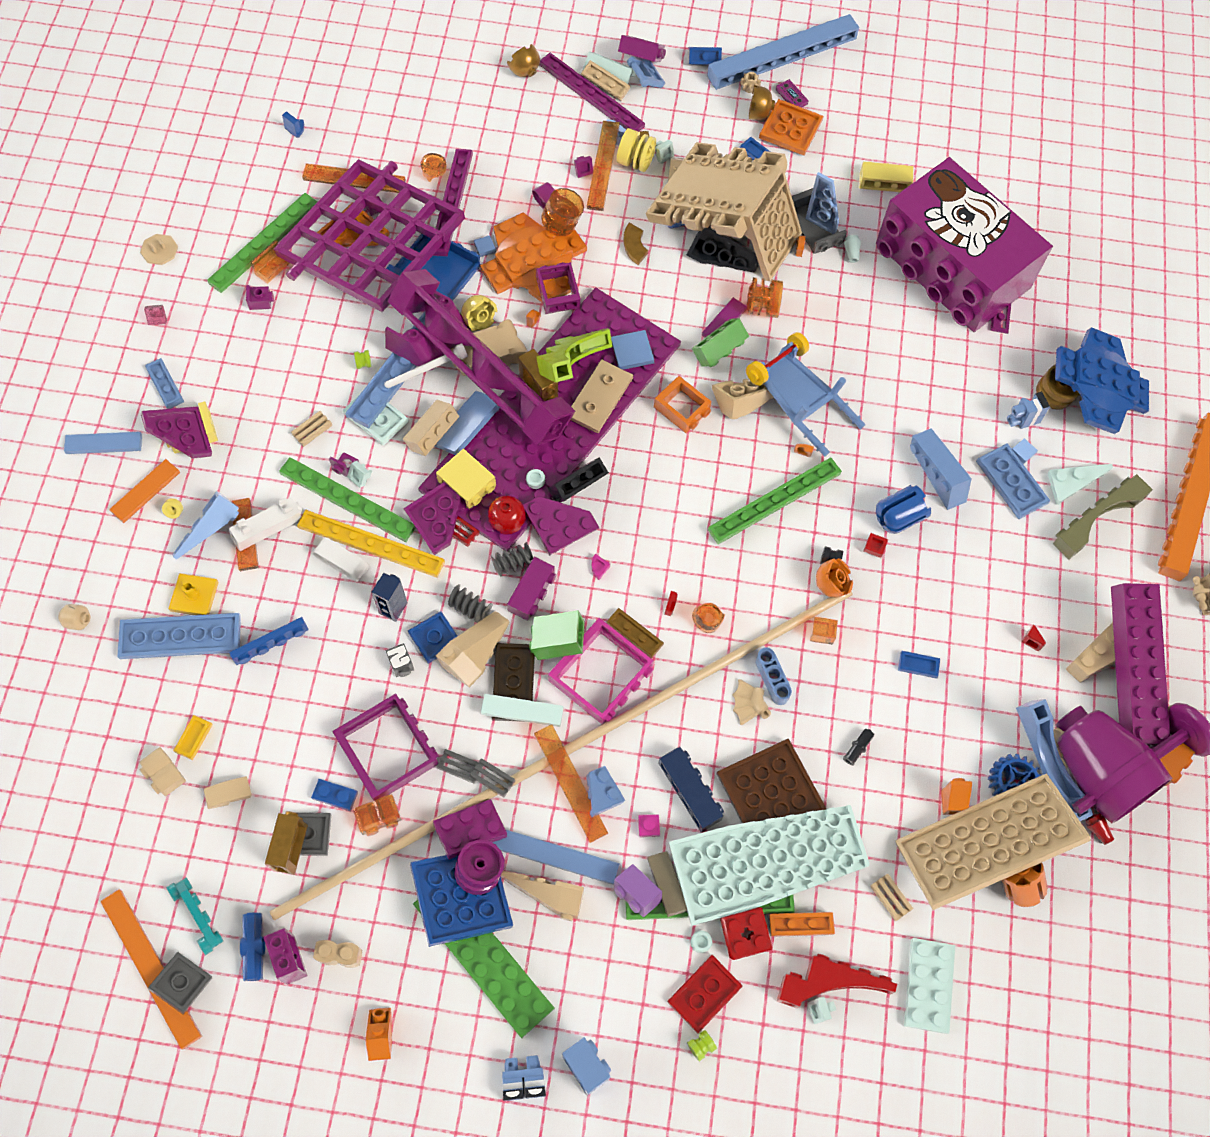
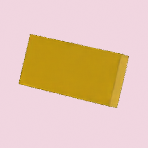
M193 715L173 751L193 760L213 724Z

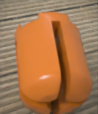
M1039 863L1002 880L1006 897L1010 901H1014V904L1018 906L1033 907L1039 904L1040 899H1044L1047 895L1048 886L1043 863Z

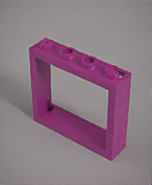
M396 693L332 731L374 803H377L438 765L436 759L439 757L433 746L431 748L428 746L427 741L429 739L424 730H418L416 725L419 723L413 713L409 715L406 710L408 708L406 701L403 697L399 699ZM397 708L428 760L377 791L345 737L392 709Z

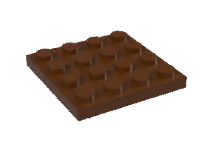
M789 738L716 773L741 823L757 822L827 809Z

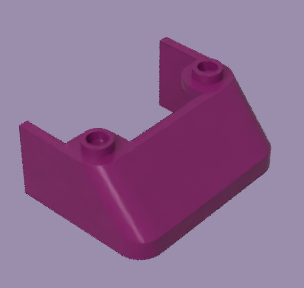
M435 291L433 296L468 328L454 302L445 295ZM389 327L385 328V348L418 367L445 355L419 330L409 329L402 335ZM444 343L450 350L456 346V344Z

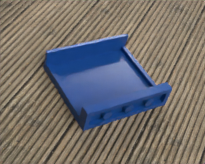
M421 234L410 248L420 253L431 241V238ZM451 241L448 256H432L420 270L426 269L440 282L436 291L453 301L481 265L480 256L475 251L464 248L460 243ZM402 257L395 266L389 264L386 269L400 276L412 261Z

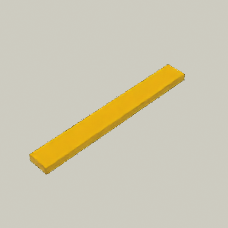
M306 509L297 524L299 529L329 538L335 542L438 578L445 563L443 558Z

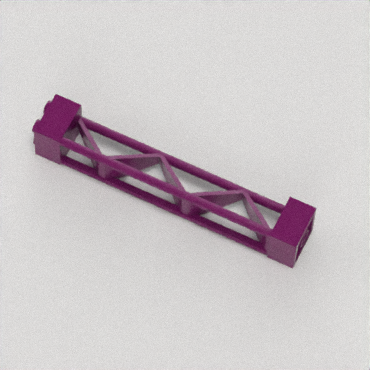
M426 269L400 274L398 282L391 291V296L387 302L420 330L522 428V431L537 446L558 439L576 411L561 397L544 401L433 296L440 282ZM425 311V325L413 313ZM444 343L456 345L462 343L463 346L472 347V370ZM492 389L520 392L521 417Z

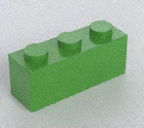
M740 318L729 319L695 345L692 350L701 366L714 367L719 363L718 360L732 353L731 350L745 343L744 340L749 337V334Z

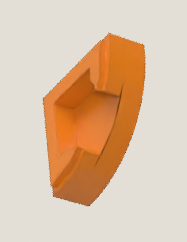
M534 309L526 315L527 326L533 328L541 317V313Z
M796 444L794 452L811 457L814 446Z

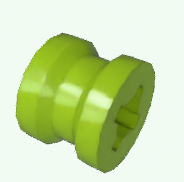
M369 350L361 353L358 351L354 352L357 369L365 366L368 368L372 367Z

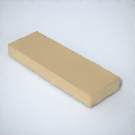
M591 60L581 73L584 78L622 101L630 89V85Z

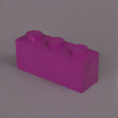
M534 556L507 603L508 612L527 621L531 616L534 617L539 607L537 606L539 601H543L546 597L548 585H552L556 579L555 566Z

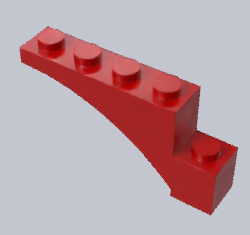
M817 954V956L810 958L805 980L802 979V975L794 972L783 976L776 1002L799 1008L801 1002L809 998L841 989H867L891 995L896 992L897 983L892 982L890 977L884 975L876 977L871 975V971L859 968L855 970L850 968L849 963L843 961L835 963L829 961L830 957Z

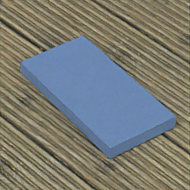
M475 391L457 411L459 418L434 447L457 455L469 444L500 407L486 394Z
M1008 443L976 460L1018 520L1050 503V499Z

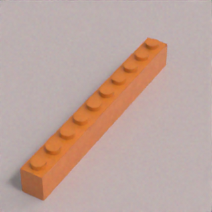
M1209 412L1203 418H1199L1196 424L1198 431L1193 436L1192 443L1194 445L1188 453L1190 460L1184 468L1183 472L1186 474L1179 485L1181 492L1175 500L1177 507L1171 514L1173 521L1166 532L1169 536L1162 547L1164 554L1158 561V566H1160L1158 574L1177 581L1183 580L1189 573L1210 494Z

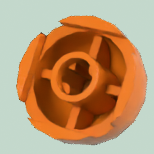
M834 558L824 562L819 567L816 573V584L823 594L837 598L851 592L853 580L849 578L848 574H851V571L847 564L839 558L836 560Z

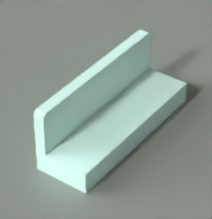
M588 53L584 68L591 60L627 84L631 76L635 77L636 73L632 68L597 53Z

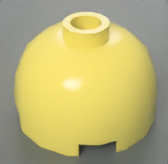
M474 295L464 302L461 315L465 324L472 331L489 328L494 323L493 317L498 310L496 304L488 297Z

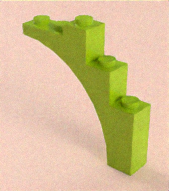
M606 328L576 337L569 336L555 340L556 346L546 348L547 354L536 356L539 373L555 383L573 378L571 369L573 363L592 353L613 347L610 329Z

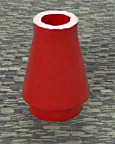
M1099 812L1085 820L1087 827L1104 845L1115 839L1106 818Z

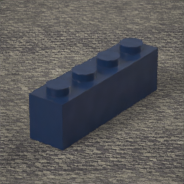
M679 746L660 757L658 764L700 832H703L722 821L724 810L719 802L715 803L712 798V790L702 782V775L698 768H694L690 763L691 757L686 750L683 751Z

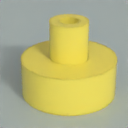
M174 498L167 499L162 506L163 514L172 519L179 517L183 511L182 503Z

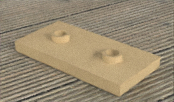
M601 360L571 406L576 412L570 420L599 433L632 381L633 374Z

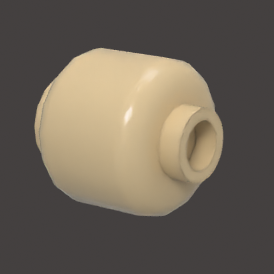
M67 604L60 610L58 619L66 629L82 630L90 622L91 616L86 606Z

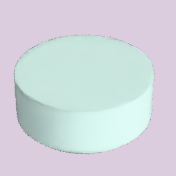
M533 469L527 473L526 482L529 487L539 489L545 484V475L541 470Z
M702 930L695 932L690 942L692 949L697 953L707 952L712 946L710 934Z

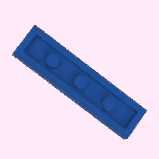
M300 617L229 652L236 665L246 664L251 658L257 655H264L269 649L275 646H282L287 640L293 637H300L309 629L303 617Z

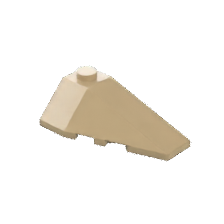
M743 379V383H734L733 380L712 385V390L721 412L730 419H738L748 415L774 398L764 384L758 386L749 379Z
M494 611L451 640L436 655L438 661L445 670L470 688L484 673L485 665L494 653L493 649L497 642H500L510 622L504 616Z
M502 872L501 878L554 913L561 915V919L573 921V918L578 919L584 887L556 881L555 885H553L546 879L539 877L531 881L529 876L523 874Z

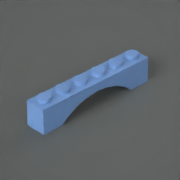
M1046 699L1032 700L1017 707L1016 710L1043 775L1047 773L1074 812L1072 804L1085 795L1072 780L1060 758L1054 738L1053 716ZM1089 808L1081 815L1078 812L1075 815L1079 821H1082L1092 816L1093 813L1091 808Z

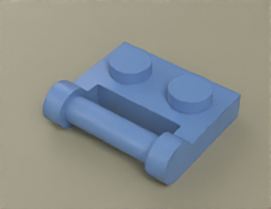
M630 57L627 60L629 67L634 70L640 79L642 87L649 85L662 88L665 85V81L650 60L638 57Z

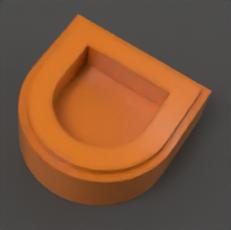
M799 235L797 238L795 252L797 257H802L805 236Z

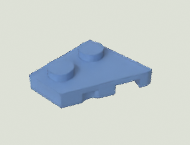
M606 766L593 770L586 775L589 787L588 799L591 800L592 807L590 810L591 817L621 805L625 801Z

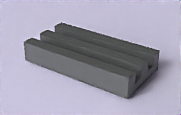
M445 749L437 769L474 784L475 779L444 766V763L471 773L474 769L450 760L447 757H452L474 767L479 762Z
M482 758L479 760V764L475 766L474 771L470 773L471 778L503 798L515 783L513 777ZM483 766L486 767L487 769H489L490 771L494 772V773L497 774L498 776L502 777L503 779H505V780L508 781L509 783H508V784L505 783L504 781H502L501 779L497 778V777L494 776L493 774L489 773L488 771H486V770L483 769L482 767H483ZM478 772L482 773L486 777L498 783L505 789L501 790L495 785L491 784L484 778L477 775Z

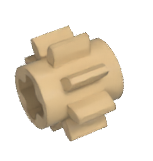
M754 72L744 73L740 85L743 86L742 90L752 93L754 85L760 86L761 80L758 79L759 75Z

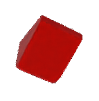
M1033 624L1024 636L1022 643L1036 651H1040L1045 646L1046 641Z

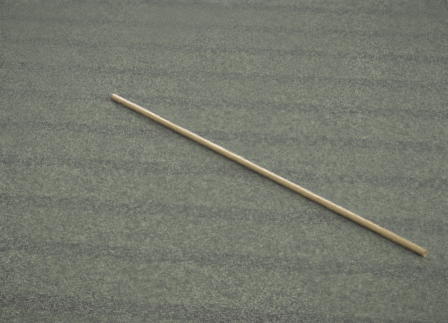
M852 591L841 597L825 599L618 715L609 722L602 724L511 775L515 779L513 786L853 595ZM498 783L495 784V786L498 787L499 789H501V790H504V789H505L504 787H502V786L499 785ZM488 788L433 820L487 801L499 794ZM433 820L272 909L269 912L273 920L275 921L435 831Z

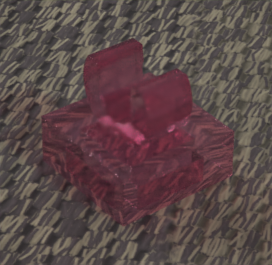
M163 305L145 306L144 311L148 325L167 323Z

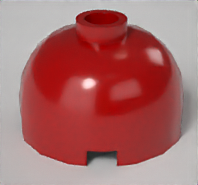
M509 495L496 498L488 509L489 524L494 530L504 535L518 532L526 521L525 508L522 502L516 497Z

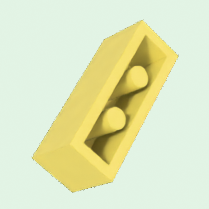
M864 161L862 163L859 189L901 192L913 183V166Z

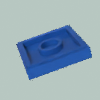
M442 611L408 630L410 637L428 664L436 660V655L451 640L457 637Z

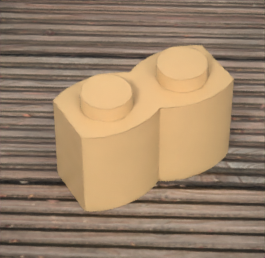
M161 747L139 762L142 766L140 769L141 773L146 779L149 777L152 779L153 783L151 786L157 794L162 793L164 796H167L186 782L183 775Z
M321 940L316 942L313 958L324 965L340 964L347 968H355L360 966L363 950L353 943L344 942L337 945L333 941Z

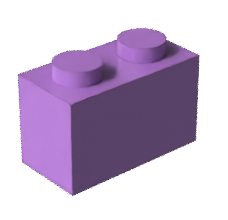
M634 864L630 865L614 879L616 895L620 899L624 898L629 903L632 911L639 913L642 917H645L662 902V891Z

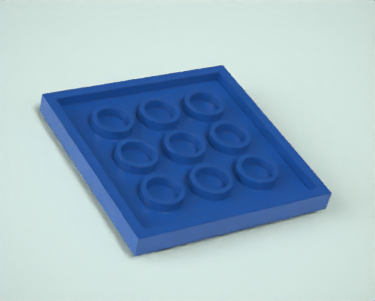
M447 855L411 862L410 868L428 947L512 928L513 922L501 877L496 887L490 892L476 895L464 891L457 884L454 873L458 856L448 859Z

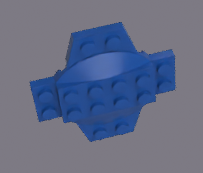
M1091 327L1086 331L1081 348L1077 351L1063 346L1056 349L1055 380L1070 385L1074 392L1077 390L1081 394L1082 400L1079 403L1084 423L1116 434L1120 431L1128 410L1132 409L1142 414L1149 412V380L1140 377V371L1132 369L1127 363L1120 338Z

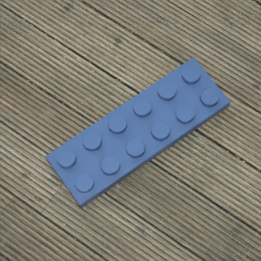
M240 613L120 620L117 657L121 660L229 653L240 647L241 615Z

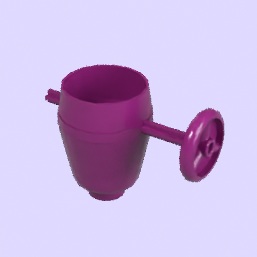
M1175 703L1170 705L1168 710L1171 736L1151 749L1103 711L1095 710L1088 714L1081 705L1076 707L1055 724L1057 728L1064 732L1056 742L1059 753H1062V758L1071 775L1085 795L1072 804L1074 812H1078L1081 815L1093 806L1111 824L1120 820L1173 779L1160 760L1162 757L1182 743L1192 749L1196 756L1205 757L1210 755V722L1196 708L1188 704Z

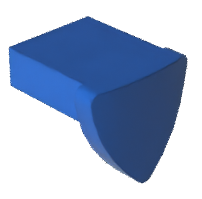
M286 111L282 114L284 128L293 136L299 138L304 131V120L296 119Z

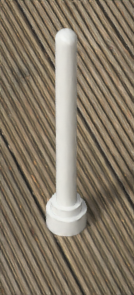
M462 343L455 346L456 348L453 349V353L459 359L461 358L462 360L468 357ZM446 355L441 356L386 381L384 385L386 388H391L451 360Z

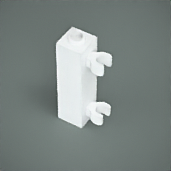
M285 497L279 500L278 504L246 520L243 518L237 521L236 525L229 528L230 537L239 551H242L299 522L302 513L301 506L298 502L295 503L291 497L288 499Z

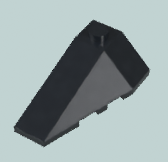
M711 225L702 231H698L686 254L702 264H712L753 273L756 272L759 266L755 251L730 236L717 234L716 230L711 228Z

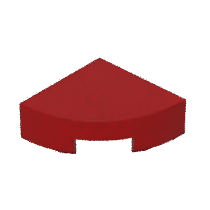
M670 592L664 615L671 617L673 614L678 592Z

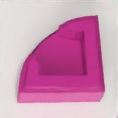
M595 553L591 567L594 576L600 580L611 564Z

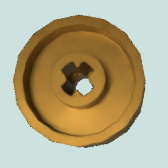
M1055 364L1038 381L1036 392H1043L1051 409L1061 410L1067 408L1080 393L1077 390L1074 392L1070 385L1055 380Z

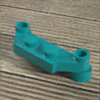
M187 877L176 884L172 883L166 887L174 902L180 898L183 899L204 936L197 940L205 956L212 952L214 947L224 942L219 932L215 931L213 933L208 923L211 922V919L206 910L201 912L198 907L201 901L196 893H190L189 890L193 887Z

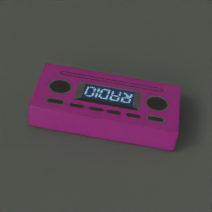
M790 79L776 86V91L786 102L799 107L808 105L809 100Z

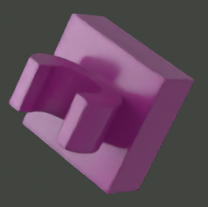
M580 156L574 160L576 176L578 178L594 174L592 158L590 156Z

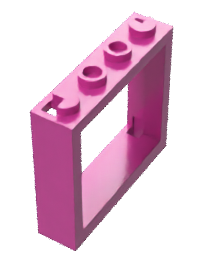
M598 618L584 634L583 653L600 634H603L642 665V669L603 713L560 680L582 654L564 656L549 672L548 681L598 722L604 724L606 720L609 722L615 716V710L618 706H624L629 699L627 696L631 692L638 690L641 685L640 681L644 677L648 678L654 670L652 668L654 660L602 619Z

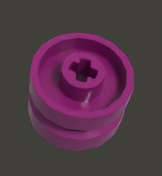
M475 840L462 848L455 865L454 875L457 884L464 891L470 894L482 895L496 887L504 870L505 862L502 851L496 844L488 840Z

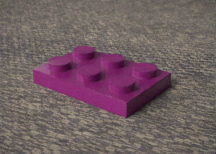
M491 799L433 820V826L448 859L459 856L462 848L469 842L488 840L493 843L507 837V832Z

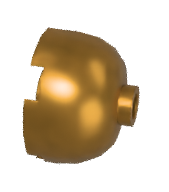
M530 44V48L522 47L512 55L513 60L511 62L507 61L508 67L515 75L519 77H532L537 73L536 69L540 64V56L535 46Z
M754 85L749 108V119L762 120L769 115L770 110H774L775 100H772L770 90Z

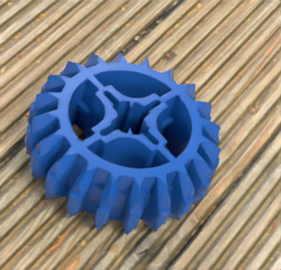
M1008 754L1006 758L1000 757L998 759L999 762L995 761L993 763L994 768L989 770L991 775L987 779L993 783L988 788L995 789L992 796H996L1026 783L1027 778L1030 781L1043 774L1037 773L1040 767L1034 768L1032 766L1034 761L1027 762V756L1020 759L1019 754H1015L1014 757ZM1003 771H1004V773H1005L1004 776H1005V778H1006V783H1005L1004 785H1003V782H1002V772H1003ZM1022 778V779L1019 781V783L1016 784V783L1014 782L1013 784H1010V783H1011L1012 781H1014L1015 779L1018 780V779Z

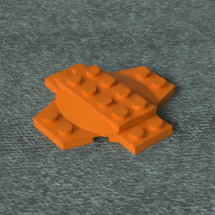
M522 212L493 226L498 249L495 258L480 265V270L497 295L512 287L516 289L524 287L529 291V294L542 303L536 280V268L553 266L562 262H571L572 264V258L586 252L587 246L570 222L559 228L555 225L552 227L542 226ZM567 276L543 280L548 299L571 293Z

